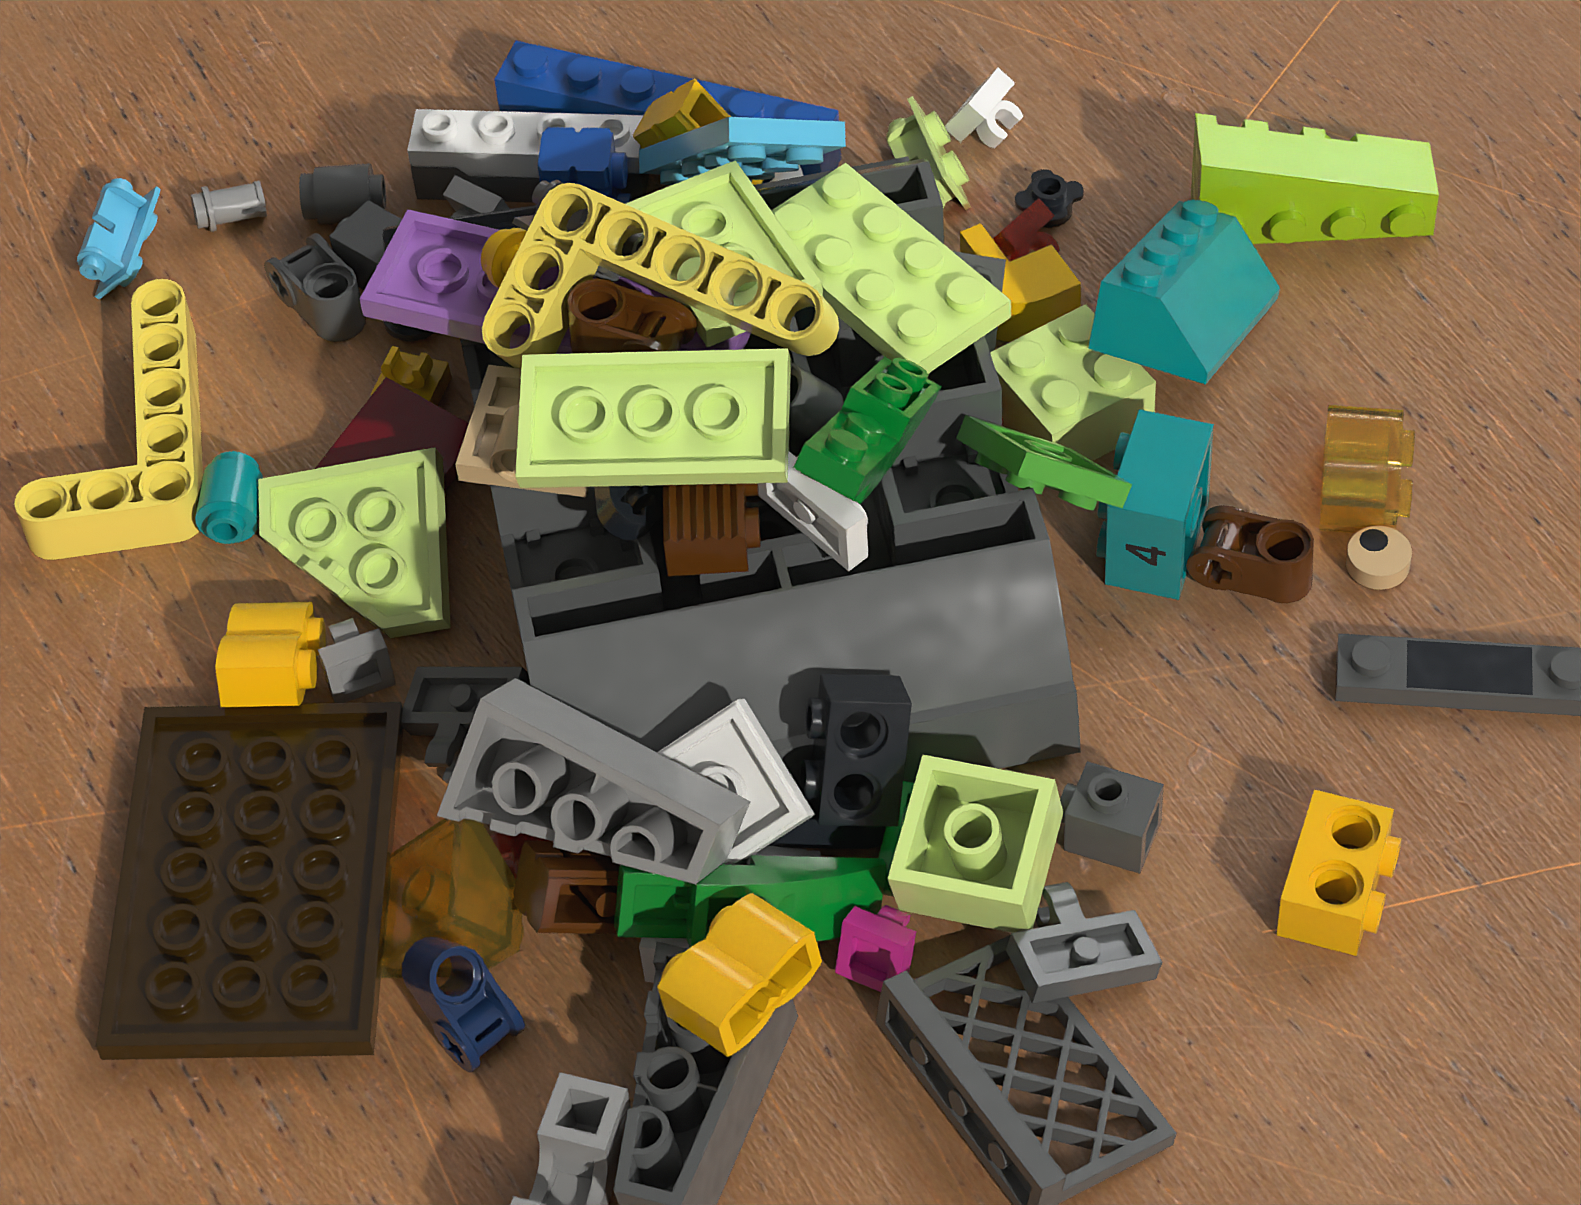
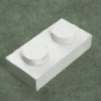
M788 451V483H758L759 496L846 570L850 571L868 557V518L861 504L793 468L798 456L795 457Z

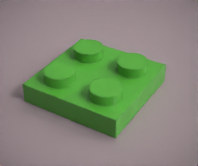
M965 415L956 438L978 452L975 459L976 463L1007 475L1005 481L1023 490L1034 488L1035 494L1040 495L1044 487L1059 491V498L1084 509L1094 511L1097 501L1123 509L1132 486L1131 483L1069 447Z

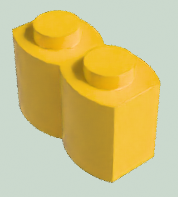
M312 602L235 603L232 606L227 624V632L220 641L215 665L221 707L301 705L306 689H314L316 686V656H319L318 649L326 647L325 622L323 618H314Z
M751 893L739 899L732 906H727L719 911L710 925L706 939L696 943L685 952L675 955L667 963L657 988L666 1015L728 1057L745 1047L762 1030L774 1010L790 1001L806 986L822 963L815 934L812 930Z

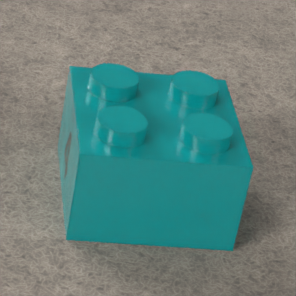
M1139 409L1131 434L1120 433L1114 454L1113 469L1119 470L1117 476L1131 483L1132 486L1123 509L1103 502L1098 503L1097 517L1106 519L1103 521L1096 550L1097 557L1106 559L1105 585L1176 600L1180 599L1188 573L1187 561L1190 553L1195 549L1209 504L1214 424Z

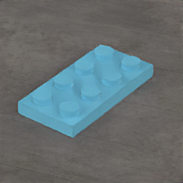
M727 117L640 149L639 174H660V184L674 185L736 160L751 183L752 180L775 178V172H793L799 170V165L823 163V154L846 147L845 122Z

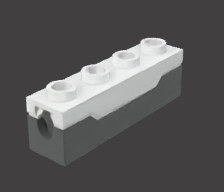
M416 109L407 150L416 198L447 200L443 194L454 176H458L501 197L504 202L533 203L532 195L534 189L540 183L537 165L542 131H545L547 127L574 128L576 132H580L582 128H609L613 132L615 152H625L627 155L626 188H620L621 193H631L632 201L646 196L649 174H639V150L641 147L632 136L643 115Z

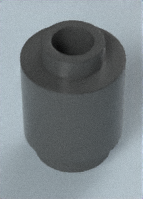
M371 163L314 167L313 173L300 174V204L304 220L317 219L319 225L339 224L343 219L350 217L367 200L386 209L385 179L383 174L374 175Z

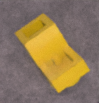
M981 223L960 231V252L1006 259L1002 293L1011 300V318L998 326L996 339L1011 342L1081 307V283L1052 244L1009 262Z

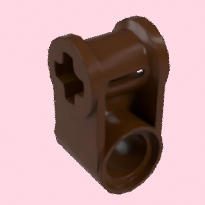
M604 279L586 280L576 285L570 292L567 301L570 345L573 354L679 351L683 344H687L693 339L698 327L696 318L683 304L670 298L655 297L622 287Z
M1219 505L1206 511L1202 522V529L1205 534L1200 547L1190 553L1186 565L1188 573L1195 581L1214 590H1230L1266 598L1276 603L1288 604L1299 601L1307 596L1313 582L1314 538L1311 531L1305 525L1294 520L1277 519L1245 512L1233 506ZM1225 524L1229 525L1227 533L1223 527ZM1220 562V567L1222 570L1218 572L1216 569Z

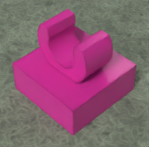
M884 905L877 915L854 906L842 923L835 973L879 992L882 990L883 981L904 971L909 973L916 931L906 927L911 915L888 905Z

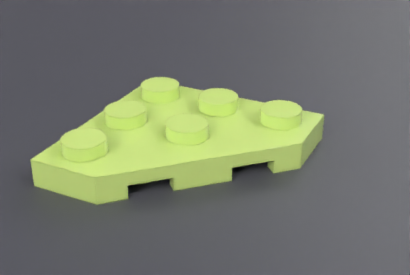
M435 447L258 479L259 535L278 553L376 628H379L389 638L451 628L443 457Z

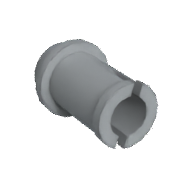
M259 180L253 181L250 184L209 191L208 187L204 186L201 187V193L191 194L192 208L198 229L209 227L210 232L217 231L216 225L255 217H267V211L264 207L266 206L264 194Z

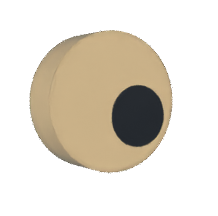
M1386 526L1363 528L1356 532L1349 541L1346 558L1348 573L1357 583L1367 588L1382 590L1395 587L1402 583L1409 573L1412 548L1408 539L1393 528Z

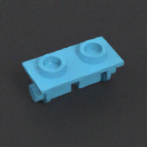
M115 178L102 187L92 219L109 229V231L96 222L90 225L77 256L80 273L88 279L100 280L94 296L100 300L118 285L126 287L138 274L143 263V258L138 255L143 241L153 231L158 216L153 213L161 191L157 186L143 197L133 191V186L130 182L121 178Z

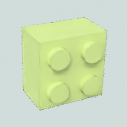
M1085 304L990 352L1002 388V425L1009 429L1069 447L1094 461L1116 449L1121 432L1131 434L1139 409L1155 412L1156 381L1140 364L1088 349L1095 314Z
M922 755L888 875V881L898 909L900 911L1011 933L1033 929L1063 816L1055 779Z

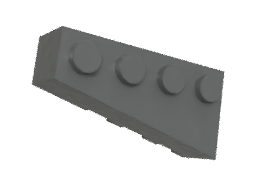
M657 941L653 960L656 969L653 990L648 991L644 1012L647 1025L642 1052L637 1053L633 1075L636 1081L633 1106L627 1111L614 1186V1193L619 1205H717L798 1018L793 998L774 1010L762 1030L745 1047L727 1057L666 1015L657 986L667 963L675 955L685 952L689 948Z

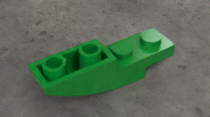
M884 357L851 387L841 410L803 445L793 468L861 504L881 481L909 442L937 398L942 386L927 379L929 376L927 371L918 364L903 358L890 360Z
M751 855L750 865H720L697 884L620 864L614 928L618 937L686 938L689 947H692L706 939L710 925L719 911L727 906H732L742 897L753 893L812 930L816 941L839 938L841 936L843 920L854 906L875 915L882 908L887 863L883 858Z

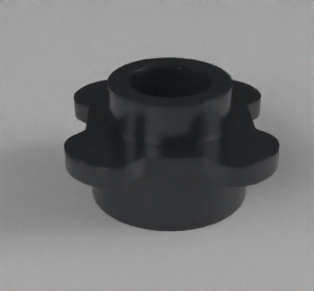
M1037 170L1032 173L1031 183L1026 190L1020 191L1015 195V206L1018 210L1026 212L1028 219L1032 223L1046 228L1057 227L1070 219L1073 203L1083 199L1084 188L1079 182H1067L1050 170Z

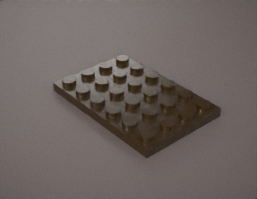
M401 701L309 703L299 706L221 707L220 705L144 707L96 1040V1049L101 1060L374 1055L404 730L401 723L403 709Z

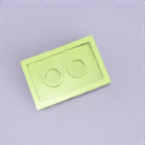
M736 160L626 203L630 207L805 282L823 296L821 280ZM700 257L690 258L681 265L677 274L678 281L688 280L697 273L701 263ZM748 282L739 287L733 299L734 306H743L752 301L758 289L757 282ZM677 301L688 308L696 318L698 325L697 333L707 347L747 332Z

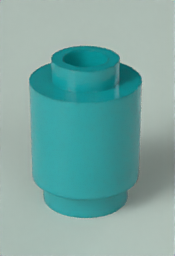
M235 451L223 452L214 457L203 472L195 522L198 529L205 536L218 543L233 544L251 538L257 530L259 520L258 479L264 477L260 472L258 463L251 456Z

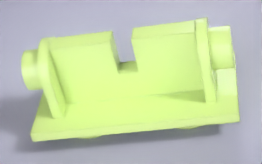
M913 96L908 98L914 114L908 118H898L892 121L886 135V141L895 159L908 156L910 161L918 159L929 161L943 208L946 202L957 197L965 210L969 209L971 206L961 186L969 181L968 175L953 151L946 153L943 146L951 141L947 129L935 111L926 115Z

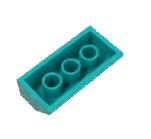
M1178 201L1101 281L1088 349L1206 385L1276 302L1280 286L1236 217L1218 212V208L1215 205L1206 201Z

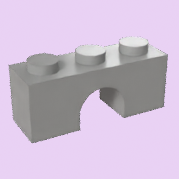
M559 1073L537 1132L540 1157L532 1192L528 1200L513 1196L510 1205H608L615 1186L627 1111L631 1109L628 1089Z

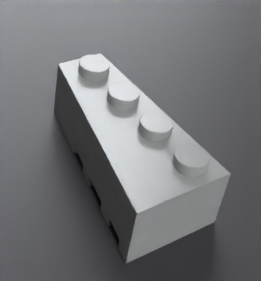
M515 678L480 698L437 816L457 822L464 818L489 824V830L514 837L523 833L554 841L553 847L575 853H579L583 849L611 856L613 863L697 884L728 859L750 801Z

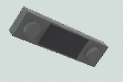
M1338 633L1335 701L1581 716V648Z

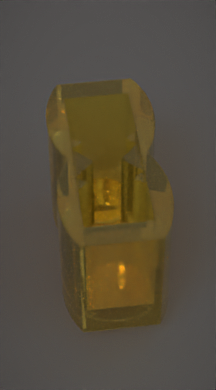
M1328 405L1319 531L1356 533L1370 526H1386L1396 530L1398 517L1410 518L1413 480L1401 479V467L1412 468L1415 430L1403 429L1404 410Z

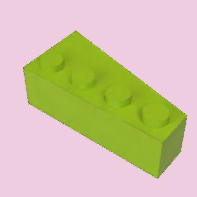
M1195 113L1191 200L1209 202L1218 208V212L1236 217L1252 244L1434 235L1439 192L1429 142L1357 133L1349 141L1332 139L1326 135L1325 129L1302 127L1300 134L1269 131L1268 122L1244 119L1241 127L1217 124L1215 115Z

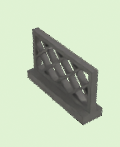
M1011 935L915 980L907 971H904L883 981L875 1022L1013 1205H1059V1203L1174 1145L1177 1135L1176 1131L1069 997L1032 1004L1025 988L1021 990L984 981L986 970L1010 959L1006 948ZM943 990L971 996L972 1001L968 1017L939 1011L929 997ZM979 999L1020 1008L1016 1029L975 1019ZM1027 1010L1055 1016L1066 1029L1064 1039L1060 1040L1023 1031ZM957 1034L963 1035V1039L961 1040ZM973 1037L1010 1046L1011 1051L1007 1068L977 1061L968 1049L970 1038ZM1019 1049L1059 1058L1055 1080L1014 1070ZM1067 1060L1096 1067L1106 1079L1104 1090L1100 1091L1063 1082ZM997 1085L1003 1086L1002 1091H1000ZM1010 1088L1050 1097L1051 1101L1047 1120L1017 1113L1008 1101ZM1059 1100L1100 1109L1096 1131L1055 1122ZM1112 1112L1136 1118L1148 1133L1134 1141L1104 1134L1107 1114ZM1037 1137L1043 1138L1042 1143H1040ZM1053 1140L1092 1150L1089 1163L1065 1175L1048 1153L1050 1141ZM1100 1152L1107 1153L1099 1158Z

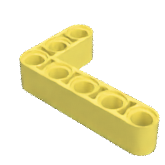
M565 183L556 186L542 200L482 325L483 340L488 349L514 368L521 369L522 355L556 354L569 327L567 301L570 292L576 285L586 280H592L598 267L601 266L765 340L788 348V350L806 356L821 354L830 348L836 340L839 331L838 316L833 307L809 284L575 183ZM587 208L588 215L584 224L575 231L567 232V224L570 217L578 210ZM644 233V240L639 250L632 255L622 256V248L625 241L634 234ZM700 257L701 263L697 273L688 280L678 281L677 274L681 265L690 258ZM559 266V275L555 283L547 289L539 290L538 284L542 274L551 267ZM748 282H757L758 289L752 301L743 306H734L733 299L739 287ZM805 307H815L816 314L809 327L797 332L790 330L792 317L797 311ZM530 324V334L525 343L518 348L511 349L510 340L515 330L522 325Z
M156 279L146 282L138 287L131 301L138 465L41 478L23 486L16 495L14 505L29 548L36 556L48 560H57L177 543L188 540L199 533L200 530L196 525L195 517L203 476L196 334L183 288L177 282L168 279Z

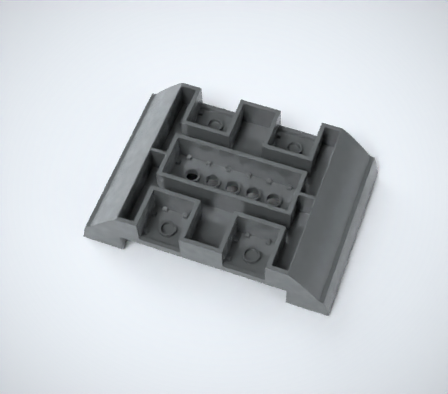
M907 156L852 167L944 244L943 204L929 161L925 159L910 161ZM832 171L753 186L770 210H773ZM805 307L797 311L792 317L790 330L797 332L809 327L816 314L815 307ZM838 317L839 331L836 340L830 348L821 354L812 356L797 354L789 350L791 363L796 364L837 389L843 397V402H845L851 387L882 360L884 356ZM751 333L744 349H783L784 347ZM985 335L928 373L927 379L942 387L937 398L900 455L873 491L861 503L868 518V557L850 571L846 570L764 500L746 502L747 508L759 509L760 538L772 537L774 539L761 541V548L748 549L749 572L668 576L664 549L663 514L643 537L636 540H625L611 534L600 522L596 509L594 487H589L586 497L490 485L530 686L655 752H659L737 699H745L799 789L802 760H812L814 739H808L806 733V707L809 698H818L820 674L891 675L901 677L912 702L903 779L905 782L915 783L922 755L1000 769L1080 753L1077 690L1073 681L1050 538L1034 488L1019 491L1018 487L1005 481L1007 475L976 463L975 459L978 452L956 439L965 415L1002 426V388ZM460 338L475 407L488 365L514 367L488 349L486 344ZM789 439L788 451L795 457L799 456L803 445L808 440ZM628 491L622 497V502L629 503ZM633 509V514H640V510ZM854 713L848 716L842 725L848 727L857 726L863 723L870 713ZM847 775L836 786L850 787L859 782L863 775Z

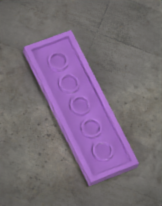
M407 209L360 297L363 316L485 344L482 335V325L499 288L489 281L487 274L483 271L481 252L488 238L499 230ZM559 266L551 267L542 274L538 284L539 290L547 289L555 283L559 275ZM619 277L618 281L613 282L619 286L655 297L673 299L626 277ZM530 324L522 325L515 330L510 340L511 349L518 348L525 343L530 334ZM569 327L556 354H573L570 345ZM696 331L693 339L687 344H683L679 351L741 350L745 348L751 333L744 332L707 347Z

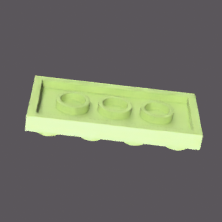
M847 163L842 164L771 210L821 280L823 297L833 307L837 316L884 357L890 360L903 358L918 364L927 373H930L1011 318V300Z
M788 348L522 355L515 474L519 487L788 483L791 370Z

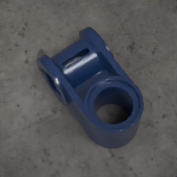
M425 937L415 942L408 949L402 962V977L406 987L411 991L433 1025L434 1033L442 1047L462 1069L467 1072H473L480 1066L479 1057L508 1034L518 1036L525 1030V1023L520 1012L510 998L500 989L482 957L475 950L438 937ZM450 958L452 971L449 979L442 986L438 987L436 973L439 965L445 959Z

